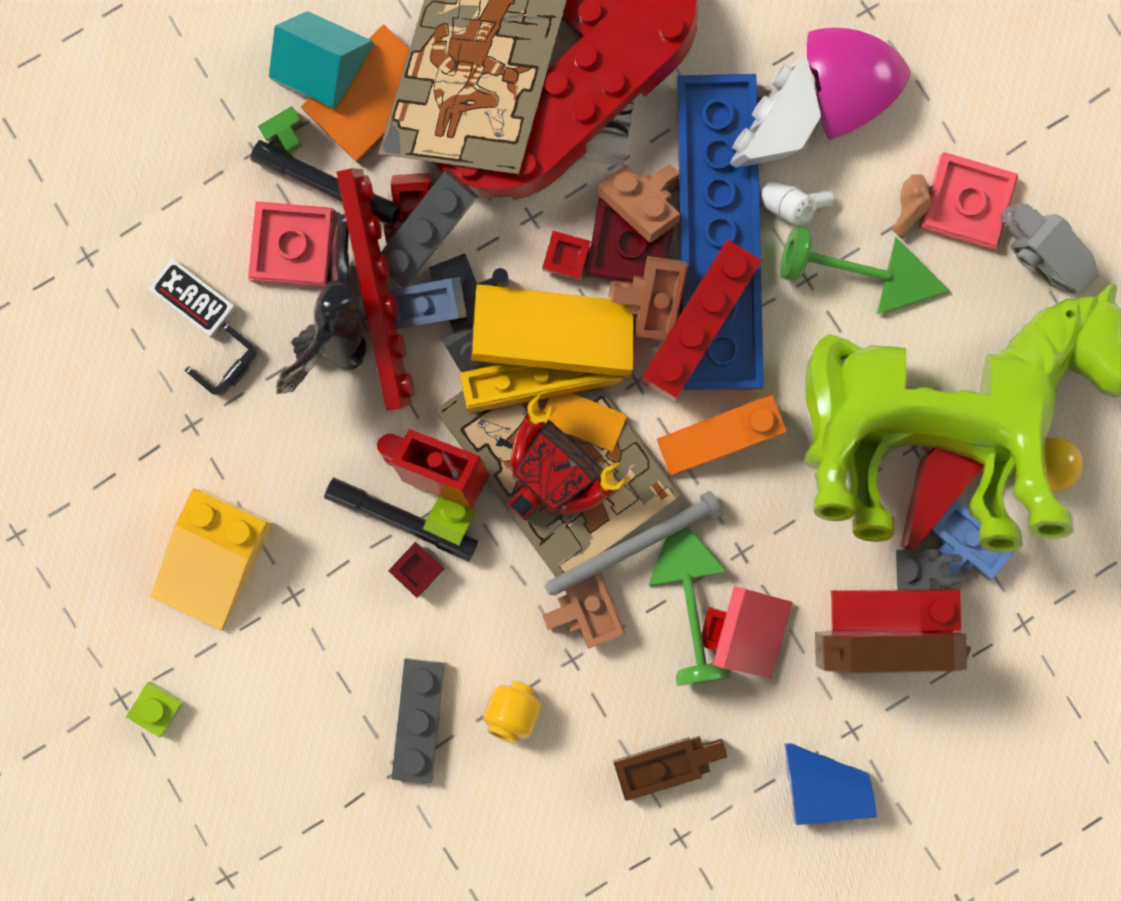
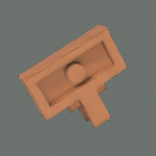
M670 164L656 171L653 177L646 173L641 178L627 165H624L597 184L596 194L651 243L679 223L680 213L668 202L672 197L670 193L679 186L678 178L680 173Z
M647 256L643 277L634 276L633 283L611 281L608 295L611 298V302L627 304V311L636 314L633 326L635 337L658 340L666 339L678 319L688 270L686 261Z
M601 572L565 590L566 595L558 598L561 608L542 615L548 630L565 623L568 624L571 632L580 628L588 649L626 634Z

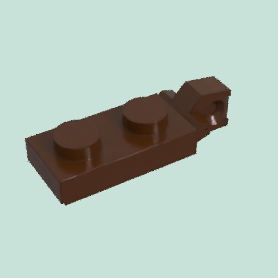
M700 736L691 739L687 737L613 760L625 801H629L700 779L703 774L711 772L708 763L727 758L728 756L722 739L702 744Z

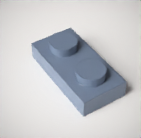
M460 277L389 290V295L395 297L398 307V317L395 318L396 329L467 317Z

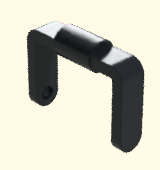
M226 322L221 327L248 350L240 359L233 363L223 375V380L215 388L189 366L184 370L211 394L216 396L224 395L231 385L236 386L250 369L248 365L257 355L256 347Z

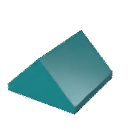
M306 11L275 25L268 77L276 83L336 110L374 43L368 38Z

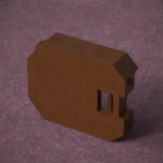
M828 630L815 632L816 667L832 672L878 673L967 670V657L971 651V646H967L966 634L953 631Z

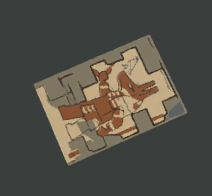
M424 0L378 154L519 174L566 0Z
M601 387L574 393L618 411ZM462 390L435 409V412L462 449L481 457L489 473L486 482L555 577L603 553L680 497V494L625 421L613 452L567 433L565 434L603 470L616 462L620 463L614 469L613 476L620 482L623 478L630 475V482L613 490V493L593 510L570 516L558 512L553 516L543 506L539 505L524 521L508 506V503L522 489L512 477L514 471L510 464L512 449L503 445L499 447L496 444L500 437L512 444L514 443L515 435L526 415H528V405L530 402L468 414ZM549 398L538 400V407L541 411H544Z

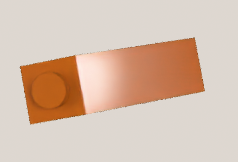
M773 395L667 434L656 440L671 476L787 433L775 399Z

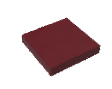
M599 198L585 277L633 283L634 276L643 277L647 256L668 259L673 227L651 243L602 198Z

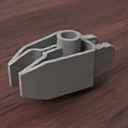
M1025 203L1008 206L1006 209H1003L1000 217L1001 223L1004 224L1003 227H1007L1006 230L1016 239L1011 248L1013 253L1016 254L1017 260L1025 268L1035 271L1049 285L1075 294L1077 291L1084 293L1099 276L1093 254L1072 231L1071 225L1063 217L1057 214L1042 216L1036 209L1033 210V206Z

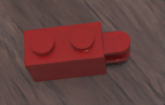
M411 429L408 430L404 438L395 434H385L377 442L379 453L388 465L394 467L404 483L470 509L473 508L489 477V473L479 455Z

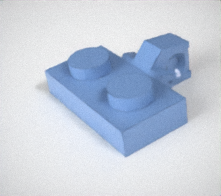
M957 499L932 528L930 533L943 543L939 547L940 554H958L962 556L961 562H952L949 566V572L953 577L959 569L967 574L971 568H974L987 580H993L1015 551L1002 553L991 552L981 548L979 543L981 524L969 514V509Z

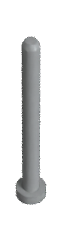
M711 491L700 495V503L549 580L545 585L547 593L555 596L707 516L712 520L722 516V510L716 497Z

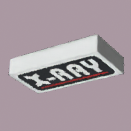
M173 258L148 288L149 291L211 338H214L221 329V326L237 308Z

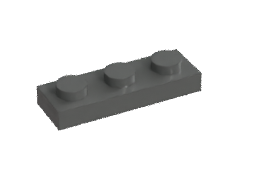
M450 170L443 172L381 251V255L387 258L390 277L402 288L409 285L479 197Z
M411 658L404 659L391 778L393 780L432 783L445 662Z

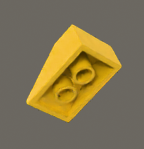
M193 488L175 524L150 597L221 631L224 630L274 522L204 489Z

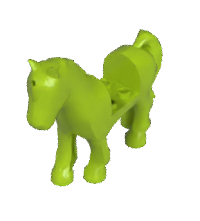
M1110 284L1096 297L1085 296L1078 299H1065L1052 307H1047L1038 312L1010 340L1006 349L999 354L987 353L983 366L980 394L971 390L943 392L928 387L905 389L906 348L871 345L862 349L847 339L831 334L820 339L807 362L805 376V401L814 434L811 446L805 454V462L811 468L817 469L815 473L817 495L814 500L813 510L816 516L828 521H845L853 517L852 532L856 538L871 542L890 540L894 536V517L882 505L877 489V471L882 460L892 449L907 445L940 448L983 464V475L980 484L969 502V514L981 524L979 530L981 548L991 552L1005 553L1016 551L1023 546L1022 531L1009 517L1003 501L1005 487L1015 469L1016 480L1013 486V494L1030 511L1028 520L1031 534L1047 539H1058L1074 532L1072 514L1058 501L1049 488L1045 466V437L1051 428L1056 408L1057 387L1064 378L1067 369L1086 377L1102 394L1114 398L1121 396V308L1115 303L1117 286ZM844 358H847V359L844 361V363L842 364V363H841V360L844 359ZM846 477L848 479V488L846 487Z

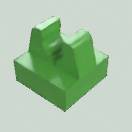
M292 106L258 125V128L269 144L280 139L286 151L290 154L303 147L293 131L303 125Z

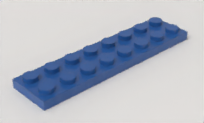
M756 74L677 75L680 261H686L688 264L681 300V313L727 239L761 259L759 164L738 168L729 164L736 153V150L732 148L734 142L745 128H751L756 119L752 116L757 106ZM761 263L686 382L683 391L762 390L764 388Z

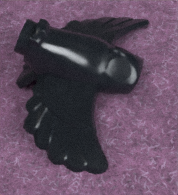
M345 215L339 218L332 242L329 283L322 289L314 306L315 324H310L306 330H302L299 336L291 341V344L294 346L293 352L296 354L297 359L279 374V379L276 383V394L294 392L321 357L332 361L337 368L348 371L359 367L366 355V342L361 337L362 313L350 287L347 285L349 231Z

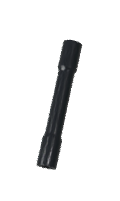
M259 140L253 147L250 157L252 162L279 175L288 176L342 202L336 177L294 158L292 154L265 141ZM373 193V199H370L373 215L378 217L379 222L392 227L399 217L401 205Z
M335 477L331 479L324 495V499L386 523L429 542L438 549L467 562H470L479 542L465 535L460 545L454 544L424 530L423 527L426 519L371 496L365 490Z

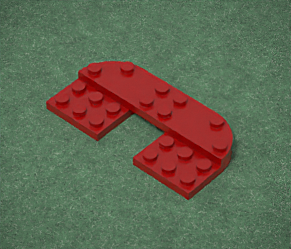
M566 0L561 19L582 38L547 70L519 174L437 162L431 163L442 174L444 171L450 170L481 199L491 200V197H512L513 200H517L542 191L587 152L585 145L639 94L646 97L682 63L693 45L698 29L697 0Z

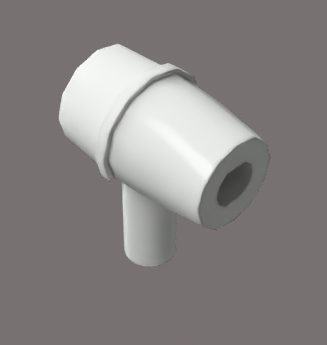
M771 181L762 189L760 202L766 209L776 215L780 221L802 227L814 218L816 209L832 206L834 196L830 191L806 194L800 187Z

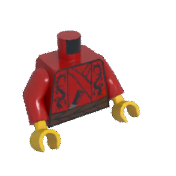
M542 394L537 395L529 403L528 415H526L515 435L510 464L514 469L512 477L522 489L508 503V506L524 521L539 505L543 506L553 516L558 512L570 516L593 510L609 497L613 490H617L630 482V475L623 478L620 482L614 478L613 471L620 463L616 462L603 470L550 419L544 425V421L556 411L557 406L554 402L547 412L541 411L538 407V400L542 397Z

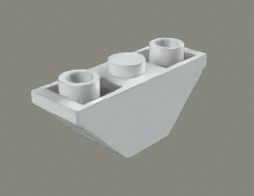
M800 57L789 66L783 64L776 72L771 81V84L775 86L769 97L764 96L755 107L752 116L756 119L751 128H745L734 142L732 148L736 150V153L729 164L738 168L784 159L804 147L821 118L809 62L805 58Z

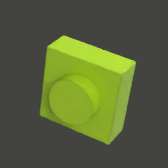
M439 496L426 519L423 529L460 545L477 509L467 508Z
M150 681L144 686L126 718L160 738L166 733L184 701Z

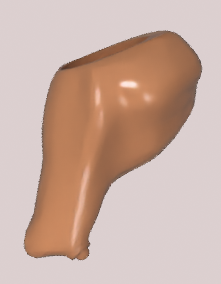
M913 174L903 183L900 194L902 211L896 224L892 227V230L900 239L904 238L913 224L922 218L932 207L933 203L925 176L922 174Z

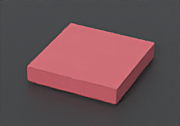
M942 152L929 191L933 204L922 217L919 229L995 251L998 248L1004 225L1001 223V213H1003V209L1010 206L1019 174Z
M256 201L248 279L256 282L325 287L329 283L336 210L330 207Z
M734 586L713 665L772 679L793 602Z

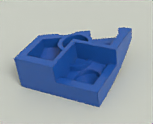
M784 743L787 776L791 786L794 823L796 825L877 817L874 793L868 772L798 747L796 744Z

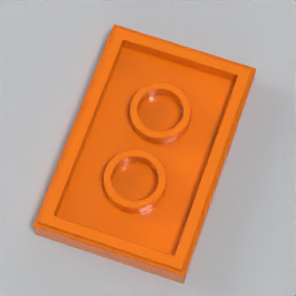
M384 24L369 38L373 41L374 46L336 110L310 98L301 106L302 110L357 164L383 140L409 52V48Z

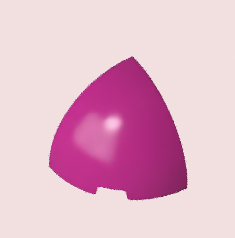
M824 28L808 32L807 61L815 78L816 96L821 114L820 122L828 140L845 135L877 117L899 97L910 79L911 70L902 56L883 40L871 34L849 28Z

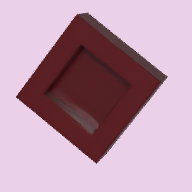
M414 542L388 572L416 598H419L445 568L418 542Z

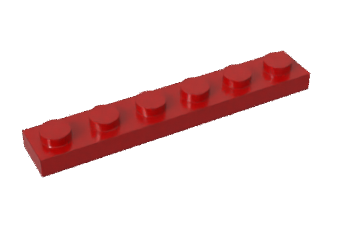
M350 168L336 171L386 411L400 409L412 404L411 397L414 396V383L409 373L406 374L403 358L406 357V345L403 336L398 334L395 318L398 317V307L395 297L389 295L386 280L390 277L387 258L381 255L378 239L382 237L381 225L378 217L373 215L370 199H373L372 183L368 175H364L363 169Z

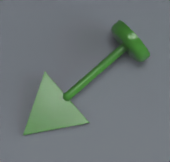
M795 225L792 228L782 255L781 278L789 281H795L800 278L808 262L884 280L877 314L950 291L897 237L894 239L887 270L810 252L812 235L810 230L804 226Z
M689 527L666 538L648 585L683 581L697 666L680 669L676 674L677 686L732 678L731 670L715 666L713 663H706L692 578L724 573L726 570Z

